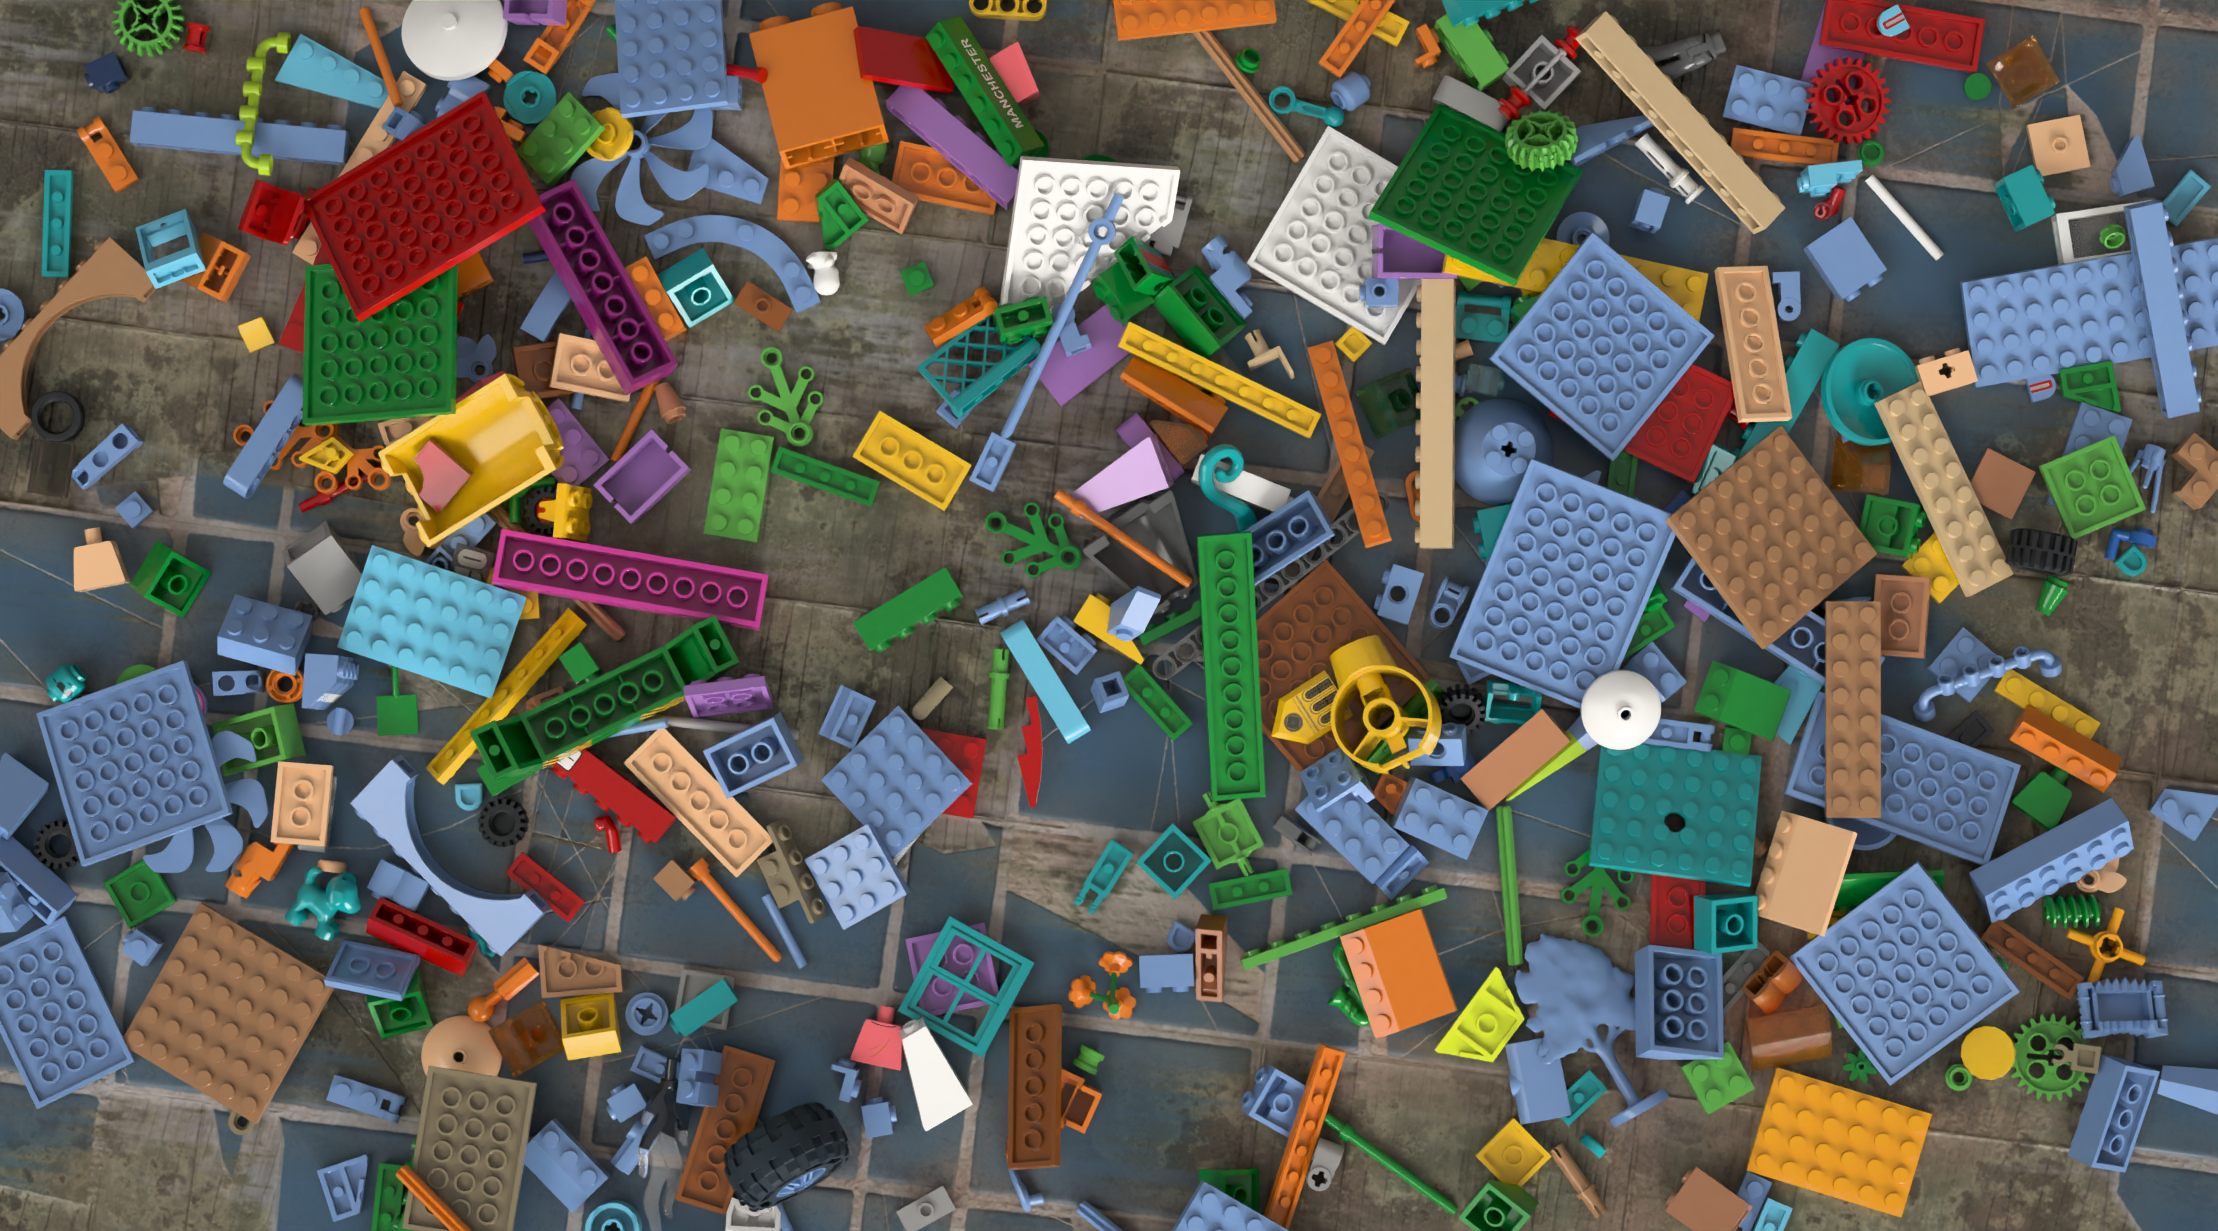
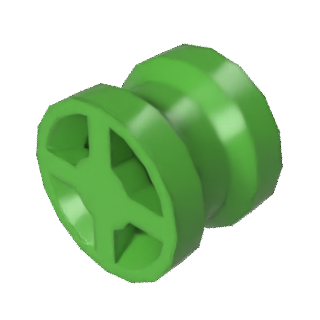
M1081 1044L1079 1048L1080 1054L1074 1058L1072 1064L1096 1075L1098 1071L1097 1065L1103 1061L1105 1055Z

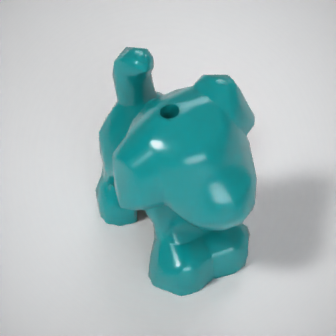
M310 866L306 871L304 883L297 893V900L285 914V920L293 925L301 926L302 922H306L309 917L307 910L309 909L318 919L315 935L321 939L332 941L333 938H337L340 931V925L334 921L337 911L355 914L361 909L362 903L358 896L356 878L350 872H341L327 883L326 891H323L315 883V877L322 873L321 868Z

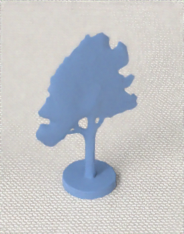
M1542 933L1540 934L1541 939L1539 941L1527 944L1525 959L1529 962L1530 973L1516 970L1514 983L1521 1002L1524 1004L1538 1003L1539 1008L1536 1011V1017L1528 1018L1526 1026L1537 1033L1544 1030L1542 1045L1538 1044L1537 1053L1538 1056H1541V1062L1545 1065L1552 1064L1555 1060L1574 1053L1581 1047L1586 1051L1597 1053L1604 1061L1628 1104L1627 1109L1609 1119L1613 1128L1668 1099L1670 1096L1665 1089H1661L1643 1100L1640 1099L1614 1053L1613 1042L1616 1037L1625 1029L1636 1030L1635 998L1631 999L1630 991L1635 984V977L1621 971L1618 967L1613 968L1611 959L1606 957L1599 948H1594L1575 939L1569 941ZM1600 1024L1608 1025L1609 1032L1606 1041H1603L1598 1034L1597 1027ZM1586 1039H1591L1593 1045H1589Z

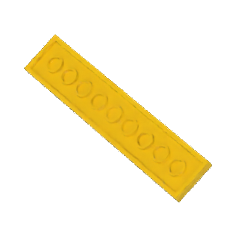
M1544 238L1515 286L1447 254L1444 257L1442 272L1542 293L1579 246ZM1620 255L1698 322L1700 321L1708 279L1707 273Z

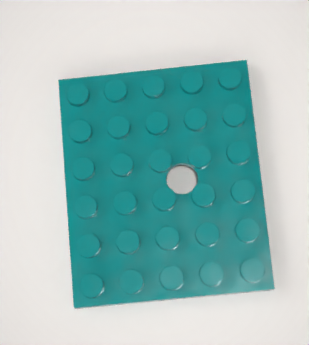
M1643 743L1624 750L1610 749L1600 745L1588 866L1750 887L1762 756L1725 753L1720 750L1706 752ZM1677 813L1683 817L1685 827L1680 832H1672L1665 825L1664 820L1668 814Z

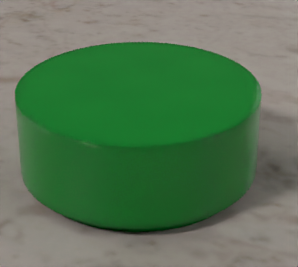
M1981 73L1970 75L1963 84L1964 94L1973 101L1984 99L1991 91L1989 78Z

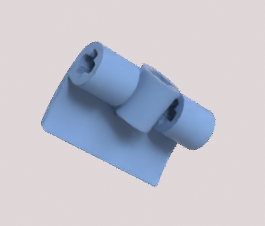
M1544 1038L1505 1045L1510 1070L1509 1082L1512 1095L1516 1100L1520 1125L1571 1115L1561 1058L1555 1060L1552 1064L1545 1065L1541 1062V1056L1537 1055L1538 1044L1542 1045Z

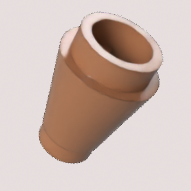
M669 382L661 383L654 388L661 418L665 419L667 424L675 423L686 416L684 411L686 407Z

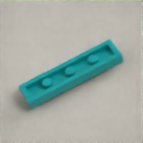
M45 170L41 275L44 278H71L74 172L72 170Z

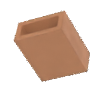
M1698 1167L1694 1171L1690 1169L1681 1181L1684 1185L1678 1193L1674 1191L1666 1202V1205H1668L1666 1212L1693 1231H1736L1753 1207Z

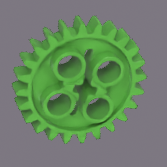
M2051 1014L2049 1021H2046L2045 1017L2040 1015V1023H2036L2034 1019L2030 1018L2031 1027L2028 1028L2023 1024L2020 1025L2023 1031L2022 1035L2013 1033L2018 1041L2014 1043L2016 1056L2015 1062L2011 1067L2015 1068L2016 1072L2011 1075V1078L2020 1077L2021 1080L2017 1086L2021 1087L2026 1084L2028 1086L2026 1094L2028 1095L2035 1090L2036 1099L2038 1100L2043 1093L2046 1094L2047 1101H2051L2052 1094H2056L2057 1099L2062 1101L2063 1092L2071 1098V1089L2073 1087L2081 1091L2079 1082H2089L2084 1076L2085 1072L2071 1070V1076L2066 1080H2061L2056 1074V1070L2060 1065L2053 1063L2050 1066L2047 1060L2028 1059L2026 1055H2047L2049 1050H2053L2054 1055L2063 1056V1052L2053 1048V1045L2058 1044L2061 1038L2067 1037L2072 1043L2084 1045L2090 1040L2082 1039L2081 1035L2084 1032L2082 1029L2074 1030L2076 1021L2066 1025V1016H2063L2059 1022H2056L2055 1014ZM2039 1035L2044 1038L2045 1047L2043 1050L2035 1051L2032 1049L2030 1041L2034 1036ZM2035 1062L2042 1064L2044 1067V1073L2039 1078H2033L2029 1073L2030 1065ZM2070 1062L2064 1063L2070 1067Z

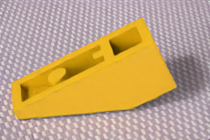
M1099 593L1095 597L1090 594L1073 620V623L1141 665L1144 659L1132 640L1123 641L1115 635L1107 633L1111 609L1109 604L1111 601Z

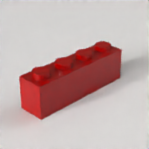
M379 898L368 917L367 934L406 952L420 955V958L461 977H464L475 957L478 941L384 898Z

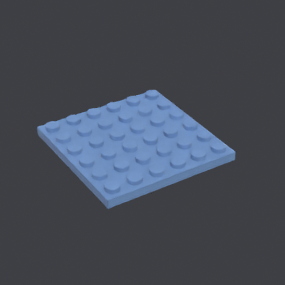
M1590 233L1488 359L1609 460L1614 461L1715 335L1594 233Z
M183 660L36 713L81 866L86 867L233 814L187 661Z
M1919 861L1829 926L1825 936L1817 935L1789 957L1889 1085H1892L2020 992L2017 984Z

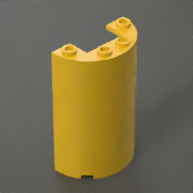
M503 374L456 404V414L438 415L378 452L381 458V466L390 477L403 476L406 481L405 487L407 491L414 496L420 515L426 519L417 522L416 526L419 530L418 535L421 541L427 547H431L562 466L564 456L560 455V450L564 446L559 430L541 399L534 391H526L522 387L525 385L524 382L518 377L511 374ZM431 438L435 439L473 472L471 477L440 513L418 496L423 488V474L414 458Z

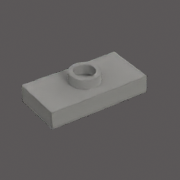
M944 1185L897 1210L896 1213L906 1231H918L952 1212L956 1207Z

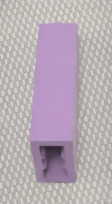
M1154 434L1145 438L1071 493L1072 497L1077 501L1081 499L1088 504L1087 507L1099 513L1174 485L1157 435Z

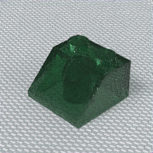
M1409 368L1377 379L1355 390L1359 404L1366 415L1376 440L1416 423V419H1421V409H1416V393L1420 392Z

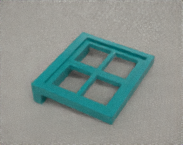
M949 916L898 1011L913 1020L923 1018L928 1028L983 1058L1035 962ZM955 935L982 949L965 980L938 966ZM986 952L1013 966L996 997L969 983ZM933 974L960 988L943 1020L917 1006ZM964 991L991 1006L974 1037L947 1023Z

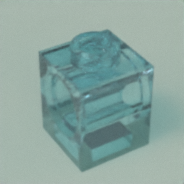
M1470 363L1467 368L1464 392L1495 398L1497 392H1502L1505 377L1500 376L1502 369Z

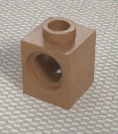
M672 859L653 878L675 901H679L681 898L684 901L687 900L696 890L693 885L697 881L692 879L675 859Z

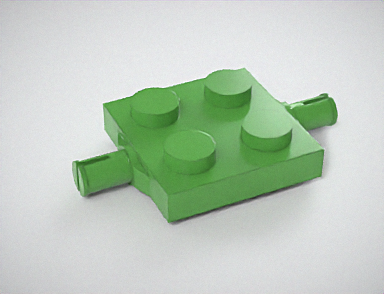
M1210 791V792H1208V794H1209V796H1210V798H1211V800H1212L1211 791ZM1207 793L1202 795L1210 810L1192 823L1216 870L1230 863H1238L1244 877L1249 875L1244 865H1246L1251 874L1254 870L1247 857L1252 851L1264 846V843L1241 799H1235L1227 804L1219 805L1218 801H1212L1211 803Z

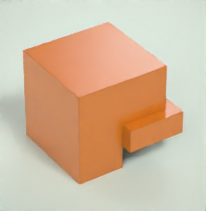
M1061 1069V1128L1063 1129L1064 1125L1085 1134L1103 1091L1085 1084L1084 1078Z

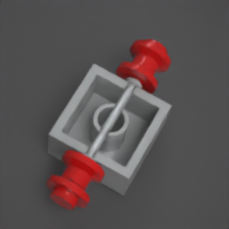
M1577 25L1575 27L1568 26L1566 28L1568 35L1563 40L1557 38L1554 41L1556 47L1541 35L1505 73L1502 80L1511 87V96L1507 100L1503 98L1498 100L1500 105L1498 110L1505 118L1517 120L1520 117L1519 109L1522 106H1532L1537 112L1540 109L1542 112H1545L1575 80L1581 70L1569 59L1574 60L1576 58L1575 50L1581 45L1575 38L1583 30Z

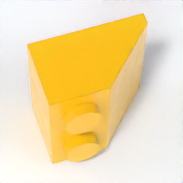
M614 993L591 994L560 999L562 1041L568 1060L621 1052L620 1027Z

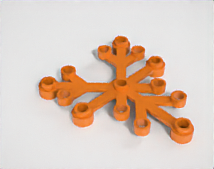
M269 400L264 404L263 411L265 414L269 406L274 402L273 400ZM340 423L300 427L298 425L278 455V463L270 467L271 470L280 469L283 464L282 459L300 439L311 438L300 451H296L291 457V461L296 467L305 468L308 464L305 462L297 464V457L333 436L354 454L347 462L348 476L345 479V484L349 489L357 491L362 488L363 480L359 476V469L368 476V483L375 490H385L391 483L390 475L383 468H374L366 461L374 459L376 462L381 463V458H376L375 454L378 450L385 449V447L376 445L368 449H353L338 436V425ZM240 425L234 430L233 438L238 445L244 447L248 441H243V435L250 433L252 436L255 430L249 425ZM329 427L330 433L323 436L322 429ZM321 469V473L315 478V487L323 494H332L338 487V480L331 472ZM384 476V483L378 485L376 482L377 478ZM358 478V484L354 487L350 486L351 479ZM326 480L332 481L330 488H324L323 484Z

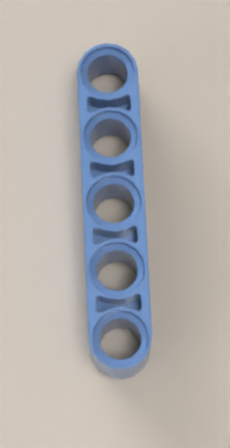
M294 374L288 379L224 478L223 484L246 499L255 492L303 418V379Z

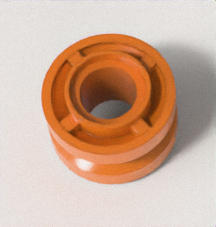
M299 668L295 676L272 670L266 680V688L269 695L274 700L282 703H294L300 700L303 695L304 673ZM285 677H290L293 681V687L288 692L283 691L281 688V681Z

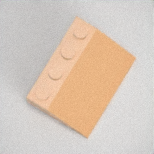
M1782 811L1755 893L1757 895V916L1825 936L1857 833Z

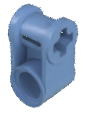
M1448 576L1444 577L1428 616L1429 622L1434 628L1445 629L1453 622L1458 609L1465 600L1470 588L1469 586L1463 587L1450 581ZM1442 609L1447 612L1448 621L1446 623L1436 621L1434 616L1436 610Z

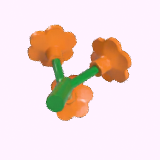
M1107 951L1103 953V957L1099 959V965L1104 967L1111 976L1110 990L1107 992V996L1097 994L1095 992L1096 984L1091 981L1090 976L1084 974L1080 979L1076 978L1072 981V989L1068 994L1069 1000L1073 1001L1075 1007L1082 1008L1085 1004H1090L1093 999H1097L1103 1002V1008L1109 1012L1111 1019L1130 1018L1133 1012L1132 1009L1136 1006L1137 1001L1135 997L1131 996L1129 989L1122 987L1117 990L1116 981L1120 973L1128 971V967L1132 966L1133 960L1120 951L1115 953Z

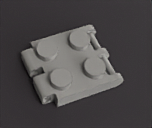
M1176 195L1175 201L1186 203L1185 206L1175 203L1172 221L1165 227L1161 226L1150 235L1151 238L1144 243L1149 245L1150 241L1155 242L1154 249L1168 256H1171L1173 248L1179 249L1193 197L1188 196L1184 198Z

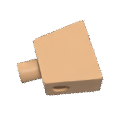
M100 527L84 530L87 545L74 548V590L84 592L131 583L117 543L115 541L103 542Z

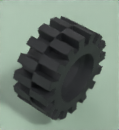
M1455 684V690H1452L1451 686L1448 687L1447 694L1443 691L1440 694V699L1438 698L1437 700L1442 724H1465L1466 733L1469 736L1472 735L1471 729L1477 732L1479 725L1483 726L1484 718H1486L1485 702L1482 694H1478L1476 688L1473 687L1470 690L1469 685L1465 684L1464 689H1460V684ZM1464 703L1468 704L1472 710L1465 717H1456L1451 713V709L1456 704Z
M496 799L487 803L486 807L481 810L480 818H478L479 832L482 833L484 840H487L491 845H496L497 847L515 845L519 840L523 839L525 832L528 830L527 823H529V819L526 816L527 812L521 807V804L514 800ZM500 812H506L513 818V827L507 833H500L494 828V817Z
M68 821L49 822V824L41 827V831L37 832L36 836L38 838L34 840V845L37 846V849L34 850L39 855L38 859L44 862L47 867L65 869L76 865L75 863L80 862ZM58 834H63L70 840V849L64 855H57L51 849V841Z

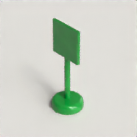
M391 665L393 695L376 696L378 736L419 734L417 694H399L398 667Z

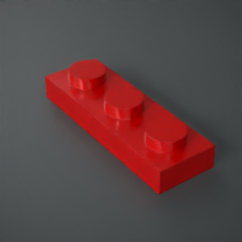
M524 852L520 853L505 873L527 891L533 888L551 906L550 909L568 923H570L586 902Z

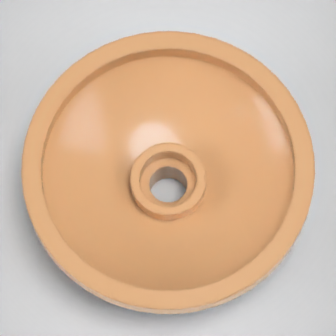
M466 1015L449 1017L436 1024L424 1040L421 1052L423 1070L426 1076L428 1066L497 1076L502 1064L501 1043L494 1030L487 1023L476 1022ZM456 1052H461L464 1055L462 1062L455 1060Z

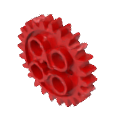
M1851 57L1844 58L1843 62L1840 58L1834 59L1833 64L1831 62L1824 64L1825 70H1816L1819 78L1813 77L1809 79L1814 87L1806 88L1805 90L1811 94V98L1804 100L1805 103L1811 104V108L1805 112L1808 114L1813 113L1814 115L1809 121L1810 124L1818 122L1819 125L1816 132L1826 131L1824 139H1829L1834 135V143H1840L1842 139L1844 145L1851 144L1852 139L1855 144L1862 142V137L1865 140L1871 138L1870 131L1873 133L1880 131L1876 123H1886L1881 115L1890 113L1884 107V104L1891 102V99L1884 98V94L1889 92L1890 89L1882 88L1881 86L1886 81L1885 78H1876L1880 71L1879 69L1870 72V62L1861 66V58L1855 59L1853 63ZM1850 76L1856 80L1855 89H1852L1848 84ZM1828 89L1834 93L1832 103L1826 97ZM1849 96L1851 101H1849L1848 105H1846L1845 100H1847V97ZM1863 99L1869 104L1867 113L1861 108ZM1841 112L1844 113L1847 117V123L1845 126H1843L1839 121V115Z

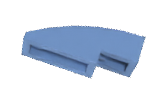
M557 272L553 274L520 329L544 343L547 342L558 321H561L572 302Z

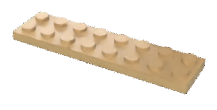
M1919 381L1874 403L1965 597L1972 596L2013 575L2010 566L2005 563L2006 557L1930 397L1926 396L1922 382Z

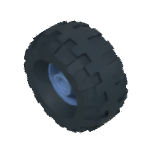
M818 1102L805 1103L802 1106H796L772 1117V1119L758 1125L752 1131L739 1138L725 1152L723 1160L726 1167L724 1172L739 1200L746 1203L750 1209L763 1210L771 1208L806 1192L839 1170L848 1160L850 1154L848 1149L849 1140L832 1110H827L823 1104Z

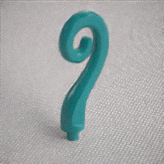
M1220 444L1211 448L1202 459L1198 472L1199 485L1204 495L1212 503L1233 514L1238 531H1245L1258 522L1255 512L1245 501L1220 491L1215 486L1213 480L1214 470L1215 477L1219 482L1231 483L1235 481L1243 471L1244 457L1237 447L1230 444ZM1231 458L1232 466L1229 470L1225 471L1221 467H1216L1214 470L1215 465L1221 459Z

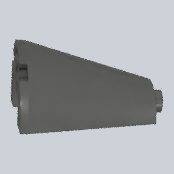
M1170 489L1152 493L1153 498L1149 500L1141 497L1113 513L1105 520L1192 578L1193 581L1188 588L1098 527H1095L1090 532L1092 538L1089 541L1087 538L1084 539L1081 544L1083 553L1128 592L1139 586L1160 594L1161 599L1154 614L1166 612L1172 607L1170 602L1178 596L1180 599L1188 597L1194 592L1193 588L1199 585L1175 497Z

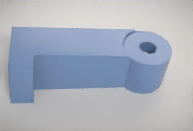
M122 423L78 463L79 465L70 473V476L83 490H87L134 449H138L145 442L129 424Z

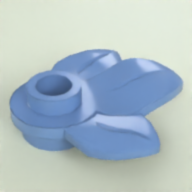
M489 334L482 337L478 344L467 337L459 336L457 338L456 377H469L471 381L477 383L481 379L493 375L494 368L492 362L497 356V347ZM478 366H484L485 373L483 375L476 374Z

